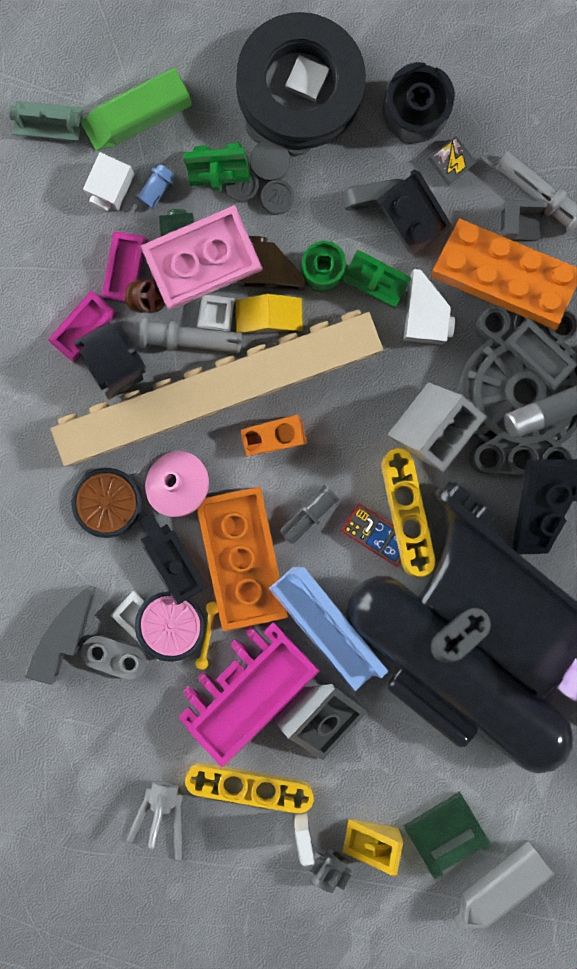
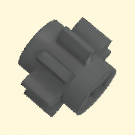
M327 849L325 855L317 852L314 857L315 864H311L309 869L310 872L314 873L311 879L312 882L320 889L329 893H333L336 886L344 890L351 877V869L347 868L349 860L343 854L333 849Z

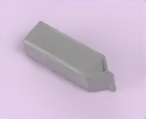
M529 841L462 893L460 913L455 916L460 931L466 927L487 929L555 875Z

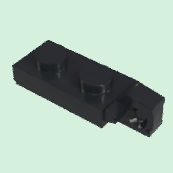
M152 513L140 519L138 522L146 535L140 539L144 546L143 549L175 604L179 605L206 589V585L174 530L171 531L167 524L160 527Z

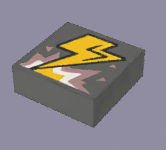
M457 136L438 149L428 159L448 186L477 163Z

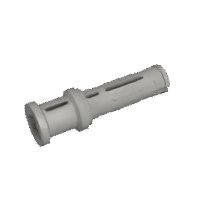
M508 151L496 165L495 169L502 172L535 200L547 201L544 214L546 216L552 215L567 227L566 232L571 234L577 227V204L567 197L568 192L564 189L557 191ZM516 171H518L520 174H522L526 179H524V178H523L521 175H519Z
M146 317L141 319L139 347L145 348L146 345L165 346L168 350L173 351L177 349V346L240 354L241 344L239 343L242 341V332L235 333L180 327L179 323L173 320L169 323L151 322Z

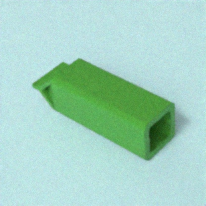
M173 67L95 108L85 119L81 120V123L95 150L98 151L102 148L114 147L189 108L192 106V102L177 70Z

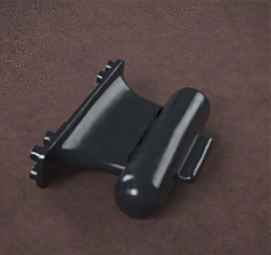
M449 481L443 489L436 487L431 493V496L443 512L446 537L441 559L425 589L418 597L400 581L390 576H375L367 579L355 588L348 600V621L363 640L399 668L389 680L388 690L456 746H467L474 736L479 733L519 767L537 774L554 771L566 762L573 748V734L571 725L564 715L545 701V699L561 684L566 672L573 664L575 658L577 659V601L501 540V536L489 527L497 518L491 510L483 504L479 505L476 502L470 510L464 507L463 503L470 494L456 482L452 483ZM471 608L483 610L488 615L491 623L487 636L463 658L452 663L438 661L431 649L434 637L459 614ZM475 619L470 620V625L463 631L467 634L476 630L475 626L478 622ZM456 637L446 642V646L443 648L446 653L452 652V647L458 642Z

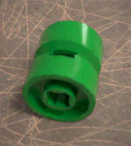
M324 240L315 242L307 248L303 254L301 273L306 279L305 284L313 291L321 293L330 292L338 287L346 268L345 254L338 245Z

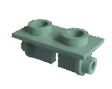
M16 101V105L10 107V120H14L13 135L80 142L83 107Z

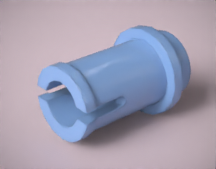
M158 164L156 168L152 167V175L140 193L136 195V198L153 210L168 186L174 185L173 179L175 174L161 164Z

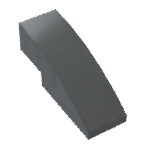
M88 586L82 590L56 616L41 638L32 656L25 678L49 685L58 680L64 655L74 656L80 650L97 587Z

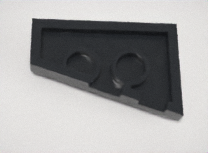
M577 459L527 460L512 546L513 550L518 554H548L567 521L565 518L566 513L573 501H577Z

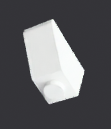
M414 269L410 275L403 341L443 345L447 342V337H453L455 317H450L451 307L421 270Z

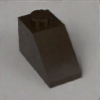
M249 236L262 266V271L237 281L239 287L305 291V277L274 242H268V238L262 236Z

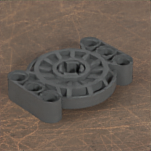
M491 307L477 318L475 323L476 333L486 342L480 345L468 359L461 374L458 392L467 399V380L470 381L469 401L487 416L480 424V427L473 433L482 443L474 447L470 452L469 460L472 468L477 472L487 474L525 475L526 466L518 469L513 463V456L518 450L526 454L527 460H547L551 452L557 453L560 459H572L569 450L561 444L568 440L576 431L577 415L574 416L571 425L566 430L564 427L570 422L572 417L519 438H513L506 430L504 424L505 414L527 406L516 401L513 394L514 385L517 381L524 379V382L530 385L532 391H536V397H533L529 403L532 404L577 386V366L555 390H551L503 345L508 337L519 327L520 318L525 317L502 307ZM568 310L565 311L561 319L566 325V333L563 336L555 333L553 329L533 321L577 363V355L565 343V341L577 333V317L575 314ZM492 316L498 319L500 322L498 332H490L486 328V317ZM491 345L495 348V350H492L488 346ZM481 354L482 361L477 365L474 372L470 371L475 360ZM487 432L492 437L488 438L484 434ZM484 449H489L494 454V463L488 468L482 466L479 461V455Z

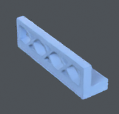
M292 567L268 588L351 690L356 691L372 675L382 678L389 672L304 567Z

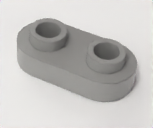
M104 634L90 637L84 643L81 651L83 661L89 667L127 680L140 677L148 665L147 654L140 646ZM94 647H100L103 650L104 656L102 658H96L93 655ZM125 658H133L136 666L132 669L127 668L124 664Z

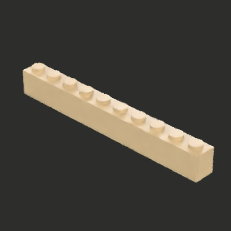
M355 310L341 316L342 322L331 326L328 321L310 327L311 333L301 337H298L297 333L286 335L278 339L279 345L267 349L266 345L263 344L247 350L248 356L235 360L234 356H229L216 361V368L204 372L203 368L200 367L184 373L185 379L172 383L171 379H166L152 385L153 391L141 395L139 390L121 396L122 402L109 406L108 402H103L90 407V414L78 418L77 414L74 413L59 418L57 420L59 425L50 428L62 463L65 467L74 466L381 354L383 347L371 314L367 312L361 315L360 310Z

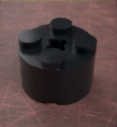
M422 62L411 63L399 69L388 85L383 103V116L390 131L404 143L425 142L437 136L445 127L454 105L455 90L451 79L442 69L428 66ZM413 100H415L418 104L424 103V106L420 107L418 104L414 105L412 102Z
M107 321L73 341L77 350L83 348L80 350L83 356L82 359L100 389L104 390L108 387L109 390L105 392L108 400L144 380L142 374L146 373V366L137 351L135 350L130 353L126 347L128 337L118 321L113 324Z

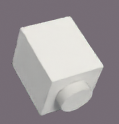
M99 152L83 190L90 198L89 203L104 211H108L109 207L119 211L135 174L131 166Z

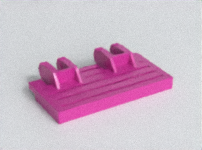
M274 622L263 632L272 641L271 644L253 626H248L245 629L247 636L263 650L256 659L240 641L235 639L230 644L232 649L248 667L245 669L238 660H235L216 679L224 691L205 672L198 676L202 686L215 697V700L210 705L200 697L195 689L188 686L183 691L186 698L201 714L197 716L188 707L178 718L221 768L225 767L320 672Z

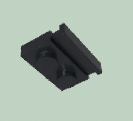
M414 169L410 172L411 175L405 180H400L378 198L376 202L408 252L415 256L438 237L442 229L445 227L449 228L452 224L422 174Z

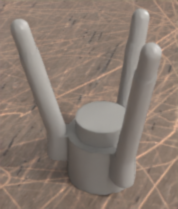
M153 781L152 787H147L145 799L130 829L127 842H133L151 804L150 810L155 812L148 849L153 850L162 814H170L171 808H173L176 861H181V802L183 794L178 793L179 787L169 782Z

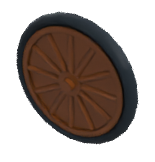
M106 467L90 471L79 480L72 493L71 505L75 520L81 528L96 537L111 538L122 535L132 528L140 515L142 500L137 484L129 475L118 469Z

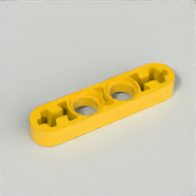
M395 448L383 457L381 469L402 567L409 576L421 578L433 571L435 556L414 460L407 450ZM394 456H397L399 461L405 462V466L400 469L402 479L408 476L409 481L393 484L392 480L399 478L396 467H390L389 465L394 460ZM399 488H407L412 492L413 501L410 505L403 506L397 502L396 492ZM407 520L415 521L420 527L419 536L415 539L408 538L403 532V524ZM422 541L424 547H418L417 551L419 558L426 559V564L421 567L422 571H419L417 566H411V560L416 557L414 548L407 550L406 545H414Z
M204 762L192 765L188 769L185 778L187 790L193 795L296 814L307 812L314 802L311 785L306 781L227 766L221 768L219 765ZM202 771L205 772L204 776L206 779L215 780L216 773L221 774L218 791L213 790V782H204L203 787L196 786L197 781L191 779V776L196 777L198 772ZM231 776L238 777L243 783L242 789L238 793H229L224 787V781ZM263 782L271 783L276 789L275 795L270 799L260 798L256 792L257 787ZM281 785L286 786L285 793L296 794L297 789H302L304 796L308 798L302 799L300 804L294 803V797L284 795V802H279Z

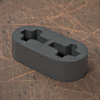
M402 179L385 180L344 190L342 197L345 210L353 211L379 206L376 200Z
M471 608L459 614L432 640L431 649L434 657L442 663H452L463 658L489 633L491 623L488 615L478 608ZM475 619L478 622L475 626L476 630L466 634L463 630L470 625V620ZM456 637L458 642L452 647V652L446 653L443 649L446 646V642Z

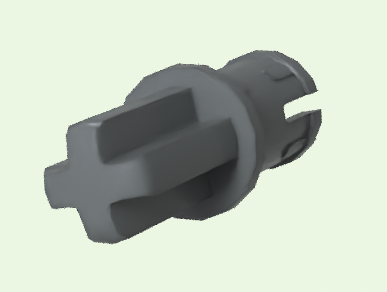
M324 485L305 506L302 504L299 506L301 509L280 529L281 535L289 543H295L314 523L317 525L320 523L318 519L338 502L339 498Z

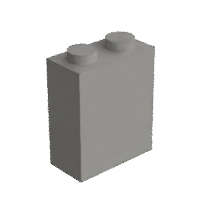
M428 382L387 435L412 456L444 472L487 416L463 395Z

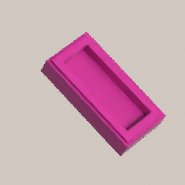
M113 231L101 295L103 299L125 302L124 295L127 286L132 281L141 278L144 262V253L141 245L147 243V237Z
M91 290L48 338V341L75 363L82 355L80 350L83 348L77 350L73 341L107 321L111 322L118 313Z

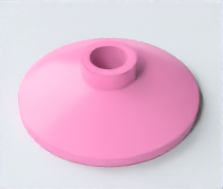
M184 451L170 452L157 459L149 469L145 481V491L149 503L156 511L169 517H182L195 511L204 501L209 488L208 472L202 461L193 454ZM176 476L175 485L169 487V480Z

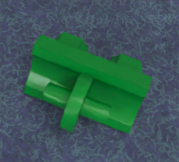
M240 142L228 143L224 149L211 150L207 145L195 146L192 152H184V163L187 167L190 186L211 185L213 192H220L222 184L249 182L250 180L245 147H242Z
M357 249L341 281L395 309L411 277Z

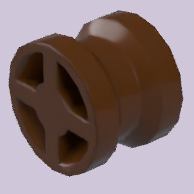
M155 279L134 280L129 283L125 290V302L133 312L156 313L165 306Z

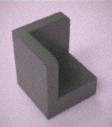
M506 199L500 207L499 235L513 241H538L541 234V213L546 209L547 201Z

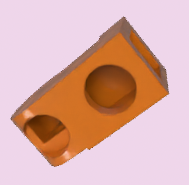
M298 414L240 430L246 457L308 444L302 417Z

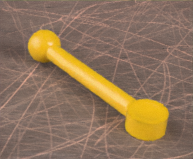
M215 601L209 602L206 606L208 618L200 657L195 662V666L199 670H205L208 667L206 657L214 616L218 613Z

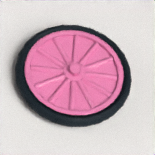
M168 591L157 593L148 598L139 608L135 618L136 637L146 653L161 661L174 662L189 657L197 650L204 636L205 623L200 608L190 598L176 605Z

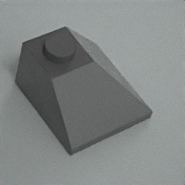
M329 684L304 687L272 720L289 740L324 760L368 711L338 688Z

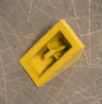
M264 294L235 300L236 333L303 332L302 298Z
M348 819L342 852L391 876H397L403 846L399 827Z

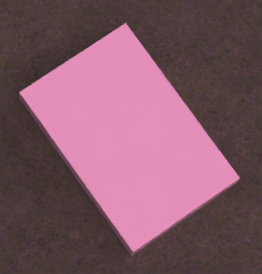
M235 205L141 245V249L168 310H172L262 271V266Z

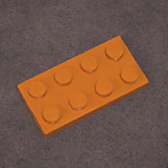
M459 218L432 270L431 278L525 318H529L553 330H557L577 287V267Z
M261 486L205 498L197 508L222 631L288 618L286 609L268 589L280 579Z

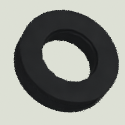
M305 12L282 14L261 24L244 43L237 63V99L245 119L257 133L268 141L293 149H309L325 145L339 137L351 125L359 110L366 84L364 60L353 38L334 21L317 14ZM297 52L314 55L330 68L329 70L332 73L335 85L334 92L326 103L316 109L299 111L283 106L273 98L266 82L267 71L274 61L286 54Z

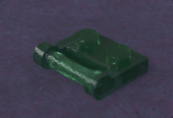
M458 792L404 825L407 834L435 880L444 875V870L481 848L485 851L492 846L461 792ZM467 830H472L475 835L474 837L439 858H434L431 853L432 851Z

